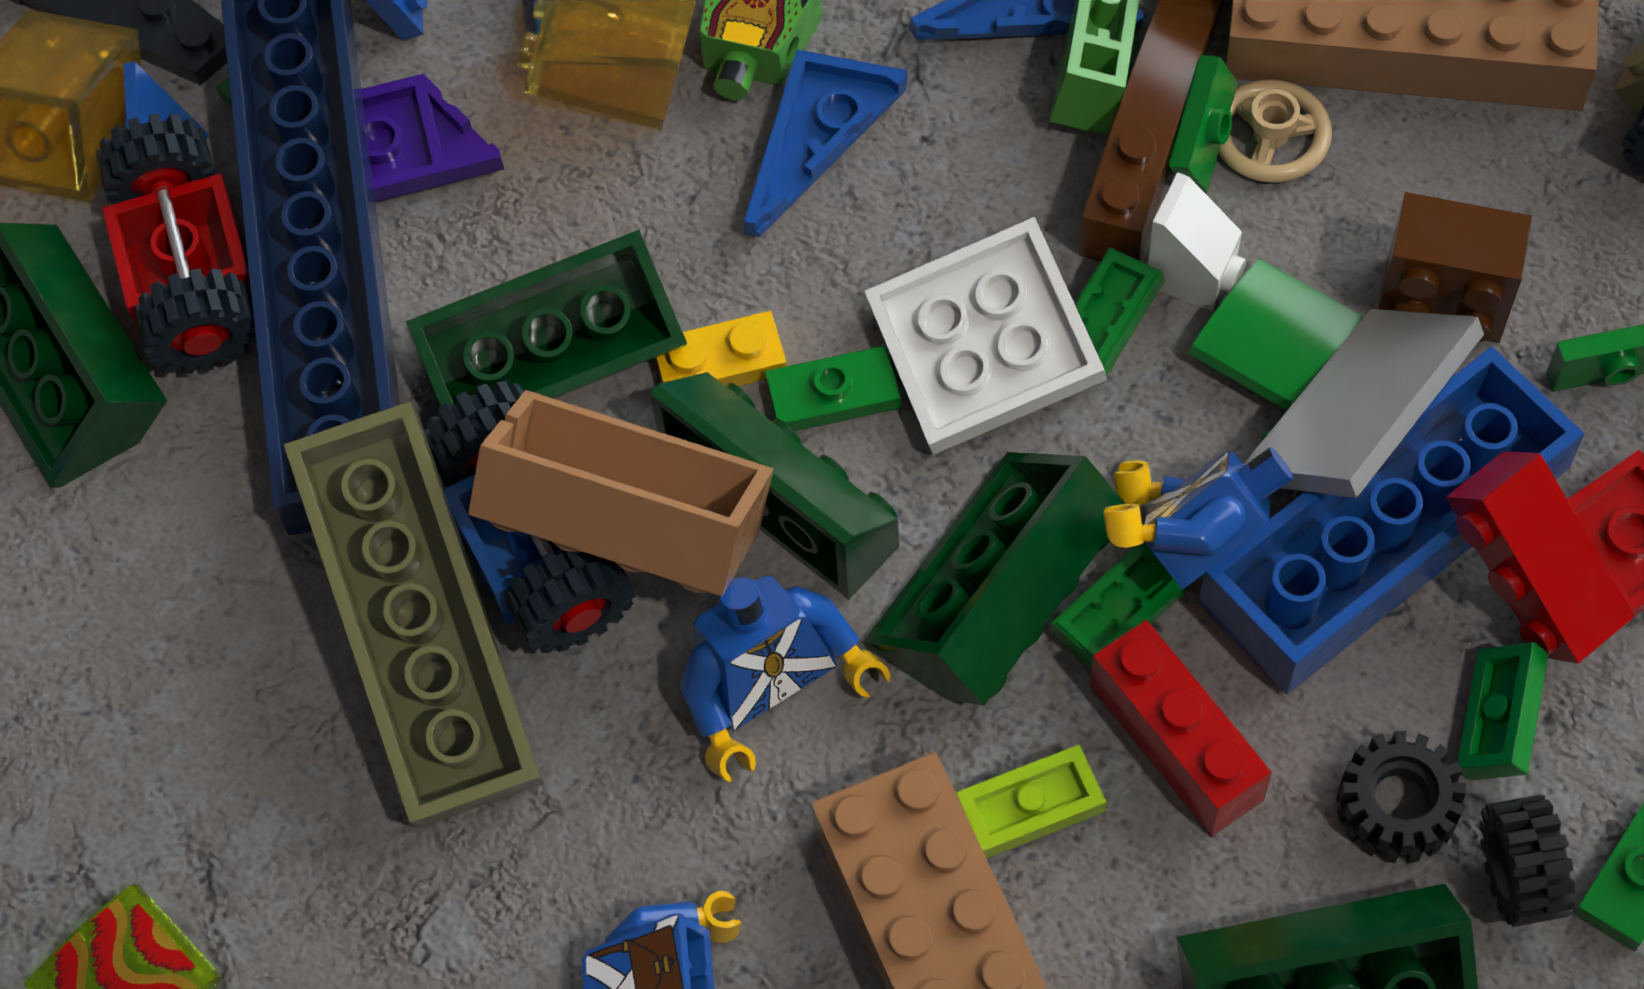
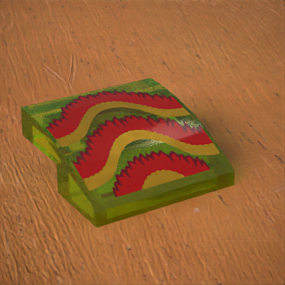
M132 884L77 928L25 982V986L28 989H214L223 976L142 887Z

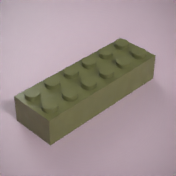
M411 401L283 444L409 823L417 828H422L545 784L420 418Z

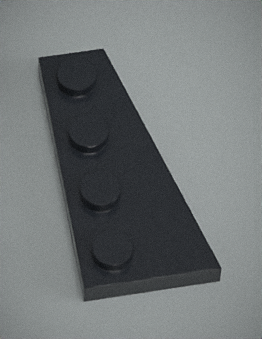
M9 0L20 6L25 2L43 11L45 17L63 25L71 22L90 31L94 39L110 46L118 43L136 51L139 59L200 86L227 63L224 25L193 0Z

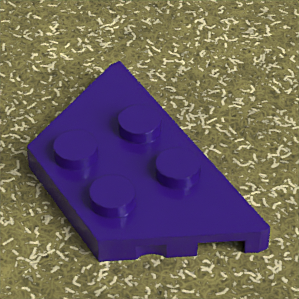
M424 74L362 89L375 202L504 170L499 149L493 143L488 145L472 128L470 120L455 105L447 103L443 99L441 91Z

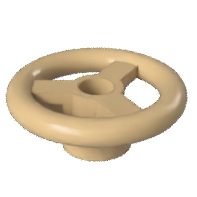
M1259 80L1244 84L1236 89L1230 112L1232 117L1236 112L1254 129L1253 135L1257 141L1252 159H1249L1236 148L1231 136H1229L1228 141L1220 145L1218 154L1234 171L1256 181L1280 183L1301 178L1313 171L1323 161L1330 148L1332 126L1329 115L1322 103L1313 94L1296 84L1281 80ZM1300 108H1301L1307 115H1302V114H1300ZM1314 134L1310 148L1300 158L1286 164L1270 165L1275 149L1283 146L1289 138Z

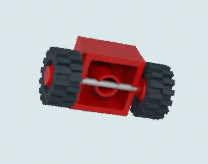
M157 113L148 114L149 122L141 124L138 117L127 120L129 129L124 130L117 125L110 130L112 139L103 137L99 143L101 150H96V158L106 198L111 203L109 206L102 207L126 306L141 335L146 357L150 359V363L157 368L162 365L164 371L171 373L181 366L182 374H193L196 366H202L204 372L215 370L213 363L221 361L226 366L234 362L233 353L243 356L249 351L248 344H255L256 342L247 247L238 213L222 174H215L205 133L201 127L197 128L195 121L187 118L184 122H181L180 115L169 114L166 121H161L160 114Z

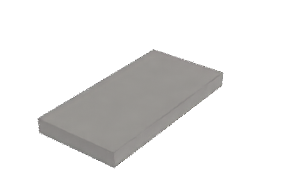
M1370 309L1243 465H1246L1269 447H1272L1287 464L1294 478L1281 488L1357 498L1484 336L1479 318L1474 316Z

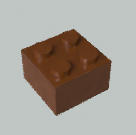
M1405 192L1387 258L1378 309L1478 317L1484 332V336L1479 342L1490 341L1500 343L1522 280L1532 215Z

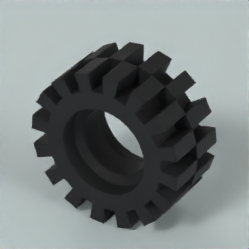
M1394 731L1391 741L1386 742L1382 733L1372 737L1368 748L1362 743L1355 750L1352 760L1348 761L1338 789L1336 801H1340L1337 813L1340 823L1347 821L1349 824L1345 834L1352 843L1359 837L1365 841L1362 851L1372 857L1377 848L1386 852L1383 862L1395 864L1399 855H1406L1407 864L1419 862L1423 852H1427L1429 857L1439 852L1443 842L1447 843L1454 833L1465 807L1462 803L1467 794L1466 782H1458L1462 770L1457 761L1450 765L1445 762L1449 751L1440 744L1434 752L1426 748L1430 737L1418 733L1415 743L1406 742V731ZM1404 776L1410 778L1423 789L1427 801L1426 809L1420 815L1411 819L1394 818L1386 814L1378 805L1375 797V787L1387 777Z
M1538 794L1486 804L1481 810L1483 820H1480V831L1484 836V839H1480L1481 851L1486 854L1487 862H1484L1486 874H1490L1491 877L1489 886L1492 895L1497 896V908L1500 914H1504L1505 922L1508 925H1512V927L1569 917L1572 914L1571 909H1574L1575 905L1572 893H1575V882L1570 877V871L1574 870L1572 859L1567 858L1565 848L1569 846L1566 835H1561L1560 833L1561 821L1558 814H1553V805L1550 800H1545V795Z

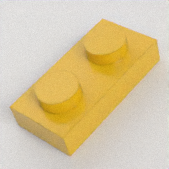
M771 310L685 331L683 334L688 343L687 346L656 358L662 383L708 372L724 385L731 382L737 386L766 380L765 371L787 366Z

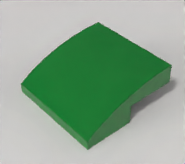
M1259 258L1238 281L1211 316L1192 344L1189 355L1281 408L1288 410L1364 317Z

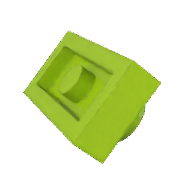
M1080 744L956 792L986 859L1106 812L1107 805Z

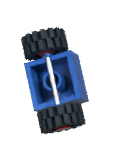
M506 381L496 382L492 390H490L487 384L476 386V394L469 396L465 391L456 396L459 401L457 404L452 406L445 403L438 409L441 417H430L426 423L428 430H424L438 474L446 486L444 491L462 544L505 626L516 621L532 650L537 651L540 649L541 653H550L556 647L558 652L568 650L573 642L581 646L589 642V635L596 633L600 636L608 631L606 625L609 622L617 624L624 617L621 611L630 610L634 604L632 598L636 597V592L623 568L614 561L586 552L565 551L554 545L552 541L521 531L508 532L500 530L493 526L490 521L468 515L480 445L501 420L505 421L506 413L525 391L516 383L508 386Z

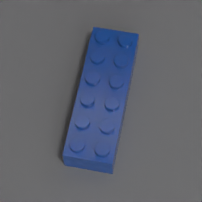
M1491 346L1448 380L1357 498L1305 491L1270 518L1269 523L1263 529L1204 573L1198 603L1288 695L1472 547L1459 533L1456 526V519L1458 517L1446 496L1503 451L1541 453L1553 476L1557 479L1570 469L1585 433Z

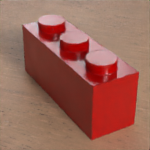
M1503 451L1446 496L1458 517L1456 519V526L1459 533L1468 544L1477 549L1490 571L1488 573V581L1491 587L1501 599L1509 603L1522 625L1519 628V632L1525 643H1536L1547 652L1548 659L1579 664L1635 617L1541 453Z
M1147 619L1093 655L1090 687L1210 837H1213L1264 801L1272 771Z

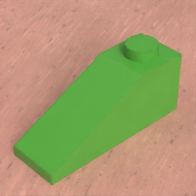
M1075 0L1056 80L1050 122L1105 136L1108 135L1126 88L1139 0Z

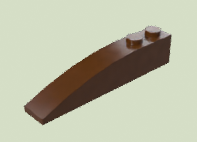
M1159 0L1127 83L1082 216L1079 256L1101 261L1110 247L1141 262L1171 169L1168 161L1196 63L1200 55H1208L1225 0Z

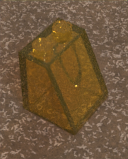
M536 0L533 18L542 22L538 34L526 33L518 63L519 67L528 69L524 92L662 130L697 0Z
M27 10L0 40L1 186L85 202L92 201L102 180L96 158V150H101L99 143L103 137L112 139L110 130L117 125L123 128L126 122L123 63L136 62L141 67L138 29Z

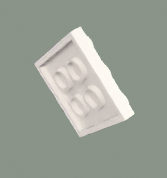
M1035 217L864 291L933 455L1108 380L1104 367Z

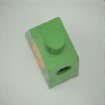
M705 0L700 29V43L703 66L709 71L718 72L714 82L716 92L727 99L739 101L747 97L753 81L775 86L785 83L797 49H805L823 16L822 0Z

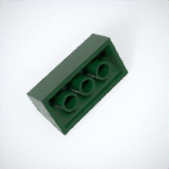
M0 222V403L51 488L62 487L139 444L166 404L167 399L59 227L54 224Z
M640 229L406 321L409 337L439 407L445 403L452 406L457 404L459 401L456 396L465 391L469 396L476 394V386L487 384L490 390H492L496 382L506 381L508 386L516 383L520 385L522 390H528L555 399L685 347L688 344Z
M708 372L660 383L650 392L657 432L774 468L760 530L848 600L899 548L898 519L893 507L877 493L869 492L866 495L849 482V477L845 470L829 456L821 455L818 458L802 445L797 433L787 423L778 418L770 421L755 409V405L747 393L736 384L729 382L724 385Z
M1007 452L862 643L871 652L941 697L948 700L985 706L988 700L999 693L1004 687L1007 674L1024 651L1040 638L1044 624L1060 602L1076 589L1080 575L1097 552L1110 542L1105 529L1104 509L1109 506L1125 504L1124 501L1086 456Z
M1445 883L1176 937L1183 989H1478L1472 921Z

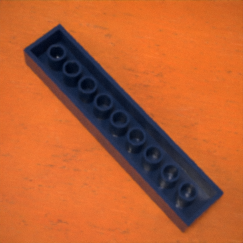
M221 0L273 507L288 535L312 532L283 444L400 405L351 0Z

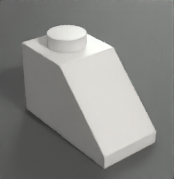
M1178 172L1153 220L1148 265L1163 272L1166 281L1161 287L1160 292L1214 312L1223 291L1230 293L1242 277L1246 265V259L1238 256L1242 231L1189 176Z

